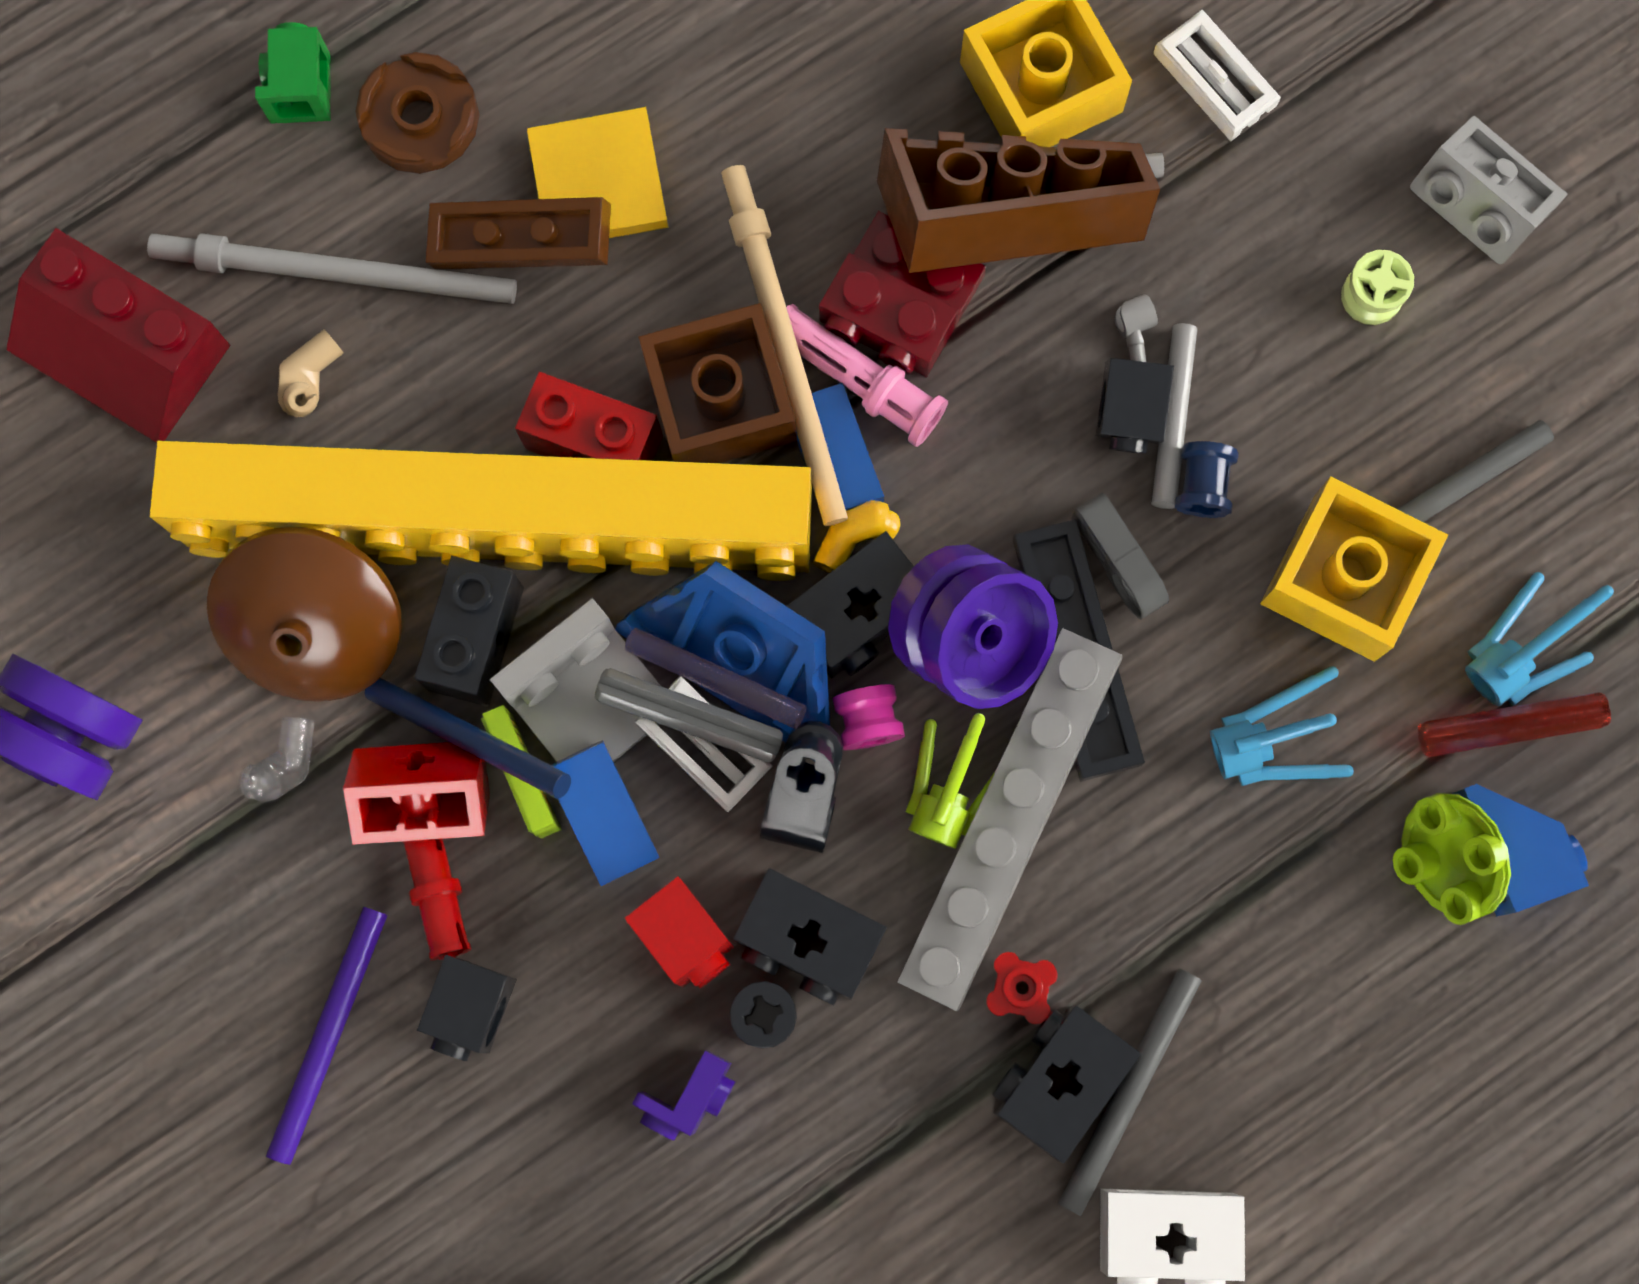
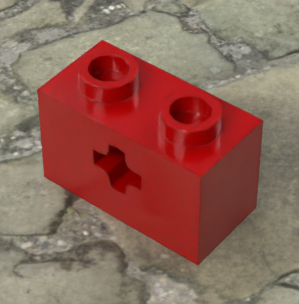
M540 371L515 426V430L525 449L546 457L653 461L663 437L656 414Z
M450 742L353 749L343 786L352 845L484 836L490 800L486 761Z
M679 876L624 918L672 982L683 988L692 982L695 987L698 986L700 989L731 965L724 955L732 950L734 946Z

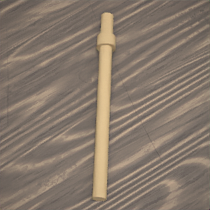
M731 166L723 170L721 174L733 212V216L729 219V224L735 245L743 247L757 298L763 308L796 420V431L806 466L811 467V483L824 526L835 525L846 521L848 516L768 247L767 239L771 237L765 211L756 206L745 166Z

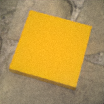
M646 107L527 128L539 199L603 197L611 204L609 238L669 228Z

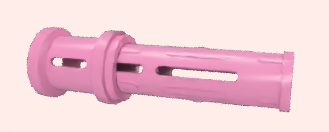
M791 304L786 307L801 357L839 383H843L846 388L863 399L862 406L870 416L876 417L881 415L909 434L908 442L915 447H918L927 439L943 416L948 405L947 399L941 395L933 398L905 379V371L898 366L888 365L883 368L848 344L844 339L827 330L824 326L800 311L796 305Z

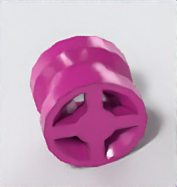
M894 685L868 686L833 697L835 712L843 717L845 729L841 734L843 750L875 747L905 737L903 723L895 718L892 707L897 700Z

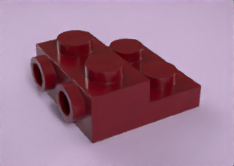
M878 210L854 254L849 253L821 300L819 304V321L825 324L824 328L841 337L851 346H856L860 342L879 352L880 360L887 366H898L907 375L915 371L928 377L984 278L987 266L979 263L909 273L890 217Z

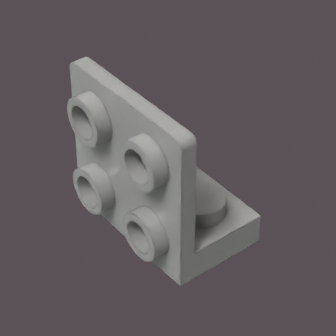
M593 598L490 679L557 762L602 740L613 762H615L647 736L635 723L640 716L598 702L595 699V690L600 676L605 669L612 668L661 686L616 632L609 617Z

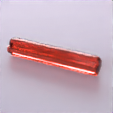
M1598 692L1429 720L1418 726V739L1423 754L1432 757L1600 729L1611 723V710L1607 697L1603 693Z

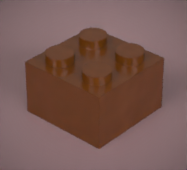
M761 303L638 336L673 462L722 463L797 442L796 420Z

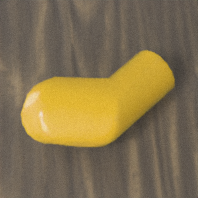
M876 500L867 501L847 510L848 519L846 521L829 527L813 560V564L821 570L831 573L850 558L857 543L869 538L875 540L885 531L894 539L899 532L901 524L898 514L889 510L887 503Z

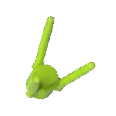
M976 713L972 717L945 786L941 787L933 784L929 795H927L937 723L934 719L925 721L914 789L905 811L913 815L909 831L953 849L957 848L961 835L966 836L995 772L992 774L966 811L965 808L969 798L959 794L958 791L985 723L983 714Z

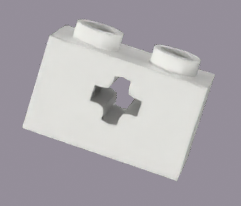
M1101 1189L1100 1271L1108 1277H1117V1284H1158V1278L1185 1279V1284H1226V1281H1245L1244 1196L1227 1192ZM1171 1223H1173L1176 1231L1186 1235V1246H1176L1173 1251V1258H1169L1167 1251L1156 1246V1236L1168 1235Z

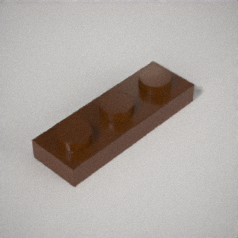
M603 197L430 203L425 263L437 270L608 265L611 204Z

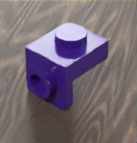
M705 1051L675 1108L644 1091L638 1092L632 1104L645 1111L640 1123L675 1141L679 1131L692 1136L695 1134L706 1112L717 1117L736 1082L725 1076L732 1063L710 1051Z

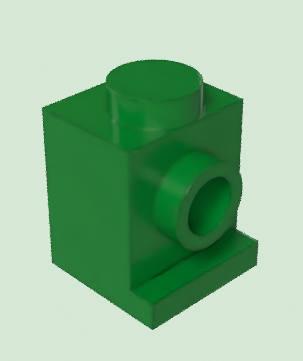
M286 22L277 25L274 29H268V52L260 53L258 62L262 86L255 87V99L269 122L275 124L331 121L330 52L317 27H308L296 22Z

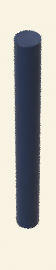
M381 677L365 689L366 699L556 799L562 798L570 788L571 777L567 773Z

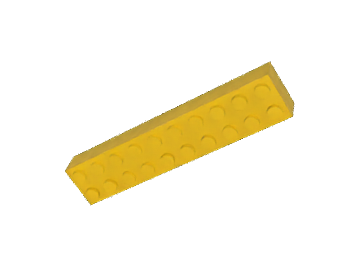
M157 441L150 518L171 533L170 537L172 539L181 541L189 547L190 553L204 557H225L229 549H232L244 539L265 530L281 527H303L340 537L362 550L365 554L378 555L380 562L393 565H414L417 562V556L441 557V563L448 566L452 555L479 563L480 559L505 560L504 566L516 570L542 569L543 562L568 563L567 568L569 570L582 573H601L606 570V564L631 565V572L636 574L660 576L668 574L669 567L694 568L695 574L717 561L731 571L732 569L757 570V577L761 579L788 581L795 579V572L809 573L812 486L811 467Z

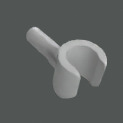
M1143 294L1125 301L1116 311L1114 320L1119 333L1123 338H1126L1130 359L1146 362L1145 343L1141 332L1157 326L1158 318L1150 297Z

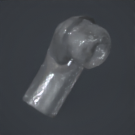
M295 717L282 718L278 751L255 765H248L240 774L239 786L241 792L246 797L261 802L277 800L304 782L309 772L315 721Z

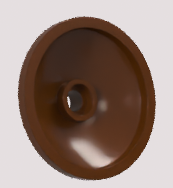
M281 527L256 533L235 545L226 554L217 567L208 588V621L212 634L223 654L248 679L284 697L322 702L355 695L374 684L384 674L391 664L400 643L402 634L401 609L389 579L381 568L362 550L344 539L327 532L303 527ZM285 634L296 636L300 642L291 640Z

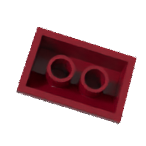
M55 228L19 278L6 350L157 443V441H165L231 345L206 318Z

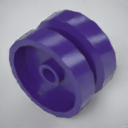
M969 544L945 546L923 557L903 578L891 603L888 631L894 653L908 670L925 681L935 684L939 690L957 702L976 709L1001 707L1023 695L1041 676L1055 647L1058 619L1054 599L1040 581Z
M12 653L0 674V691L15 701L29 707V710L25 717L0 706L1 760L49 785L57 787L60 784L86 797L98 800L114 771L108 760L81 746L85 737H88L114 750L127 749L143 720Z

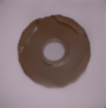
M413 52L400 55L402 60L394 61L388 66L384 62L371 72L359 90L355 112L365 143L378 160L397 171L421 174L445 168L461 157L475 138L480 114L473 88L458 66L439 55ZM420 100L427 101L433 105L431 116L422 123L410 124L402 120L404 109L412 102Z

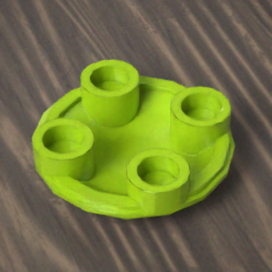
M1436 793L1418 800L1405 819L1401 838L1402 847L1397 849L1393 856V866L1397 876L1404 883L1414 885L1431 906L1443 912L1445 917L1454 924L1463 925L1493 913L1506 897L1511 878L1508 848L1497 825L1479 805L1458 794Z

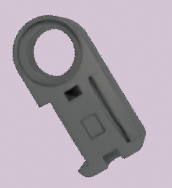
M1101 493L1076 508L1071 520L1076 519L1079 531L1107 572L1106 576L1128 609L1138 619L1142 620L1168 604L1169 595L1163 581L1108 497Z

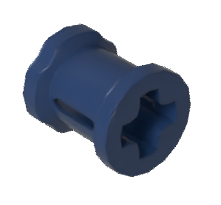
M1195 441L1183 444L1181 457L1186 461L1183 493L1175 498V509L1184 514L1205 518L1226 517V515L1231 514L1233 503L1227 499L1230 467L1238 462V450L1230 445L1210 441Z

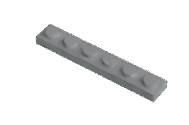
M1062 628L1050 659L1037 681L898 979V983L955 1011H959L1122 661V654Z

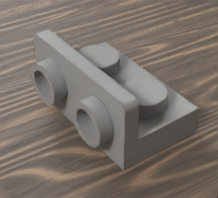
M1475 116L1471 117L1439 147L1410 184V189L1498 264H1504L1525 239L1568 195Z

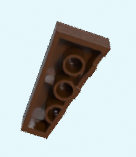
M885 128L877 184L909 273L1144 241L1160 192L1159 184L1140 143L1060 139L1057 147H1042L1026 141V136L1002 135L1000 144L964 142V133L938 131L937 140L908 139V129Z

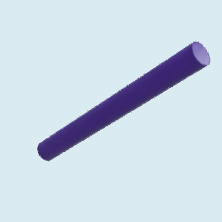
M364 906L362 908L267 1151L266 1157L288 1165L292 1163L387 919V914Z

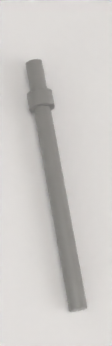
M152 233L147 244L149 258L194 263L196 269L200 271L224 273L227 268L509 304H514L517 291L516 279L229 243L226 236L200 233L197 239Z

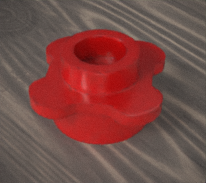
M1013 952L1000 954L995 959L993 965L997 973L994 990L986 997L988 1009L996 1016L1012 1013L1024 1016L1031 1024L1044 1022L1051 1012L1050 1006L1047 1003L1049 988L1058 978L1055 966L1048 960H1040L1037 963L1023 961ZM1021 981L1028 985V991L1023 995L1016 991V984Z

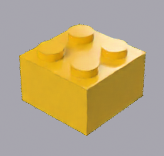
M1025 0L964 29L960 64L1001 137L1002 135L1026 136V141L1042 147H1052L1058 144L1060 139L1073 137L1123 112L1132 79L1087 0Z
M1330 476L1314 495L1260 604L1375 662L1394 648L1448 534Z

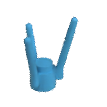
M1534 573L1487 635L1467 651L1473 659L1465 667L1466 674L1471 683L1484 698L1495 706H1500L1505 701L1515 706L1529 693L1590 664L1594 659L1591 652H1583L1531 677L1529 676L1536 669L1533 658L1609 599L1614 593L1611 586H1602L1524 647L1514 640H1509L1502 645L1499 643L1544 581L1542 573Z
M1334 666L1328 667L1242 713L1221 718L1223 727L1210 730V738L1216 762L1223 778L1227 779L1238 775L1241 786L1264 780L1329 779L1352 776L1354 770L1350 765L1263 766V762L1274 759L1273 744L1331 727L1337 721L1334 714L1329 713L1268 731L1263 722L1252 725L1253 722L1336 678L1339 674L1338 669Z

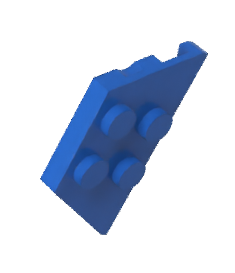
M717 561L633 609L615 628L616 632L747 718L780 729L783 733L782 741L785 743L790 732L799 724L808 721H818L830 726L825 631Z

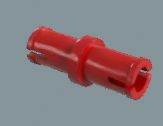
M443 839L402 841L414 888L409 891L411 905L419 906L430 951L428 953L430 960H444L445 954L456 957L471 951V944L467 939L457 898L463 891L460 879L452 878Z

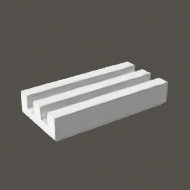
M1203 10L1199 11L1155 46L1153 54L1230 141L1239 136L1242 129L1246 126L1250 127L1256 123L1264 112L1269 113L1278 105L1281 97ZM1197 33L1256 100L1254 103L1250 104L1227 78L1228 75L1215 60H1211L1191 38L1192 34ZM1176 47H1178V48L1185 54V56L1192 62V64L1200 71V73L1208 80V82L1216 89V91H1217V92L1224 98V100L1232 107V109L1238 114L1237 116H1236L1235 113L1227 106V104L1220 98V96L1212 89V87L1204 80V78L1196 71V69L1188 62V60L1181 54V52H1180Z
M679 676L670 685L669 689L708 703L682 676ZM639 717L635 721L726 812H729L772 767L769 762L738 752L753 766L744 775L711 742L682 732L735 784L726 793L654 721Z

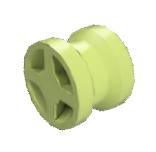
M1375 250L1366 253L1357 261L1342 286L1341 300L1345 311L1354 320L1363 324L1378 325L1388 322L1398 313L1414 288V274L1410 264L1401 255L1390 250ZM1364 286H1370V288L1374 291L1373 297H1371V294L1368 292L1367 287Z

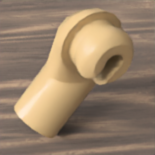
M325 329L280 364L278 402L282 410L288 415L304 417L313 412L319 401L320 371L343 354V351Z

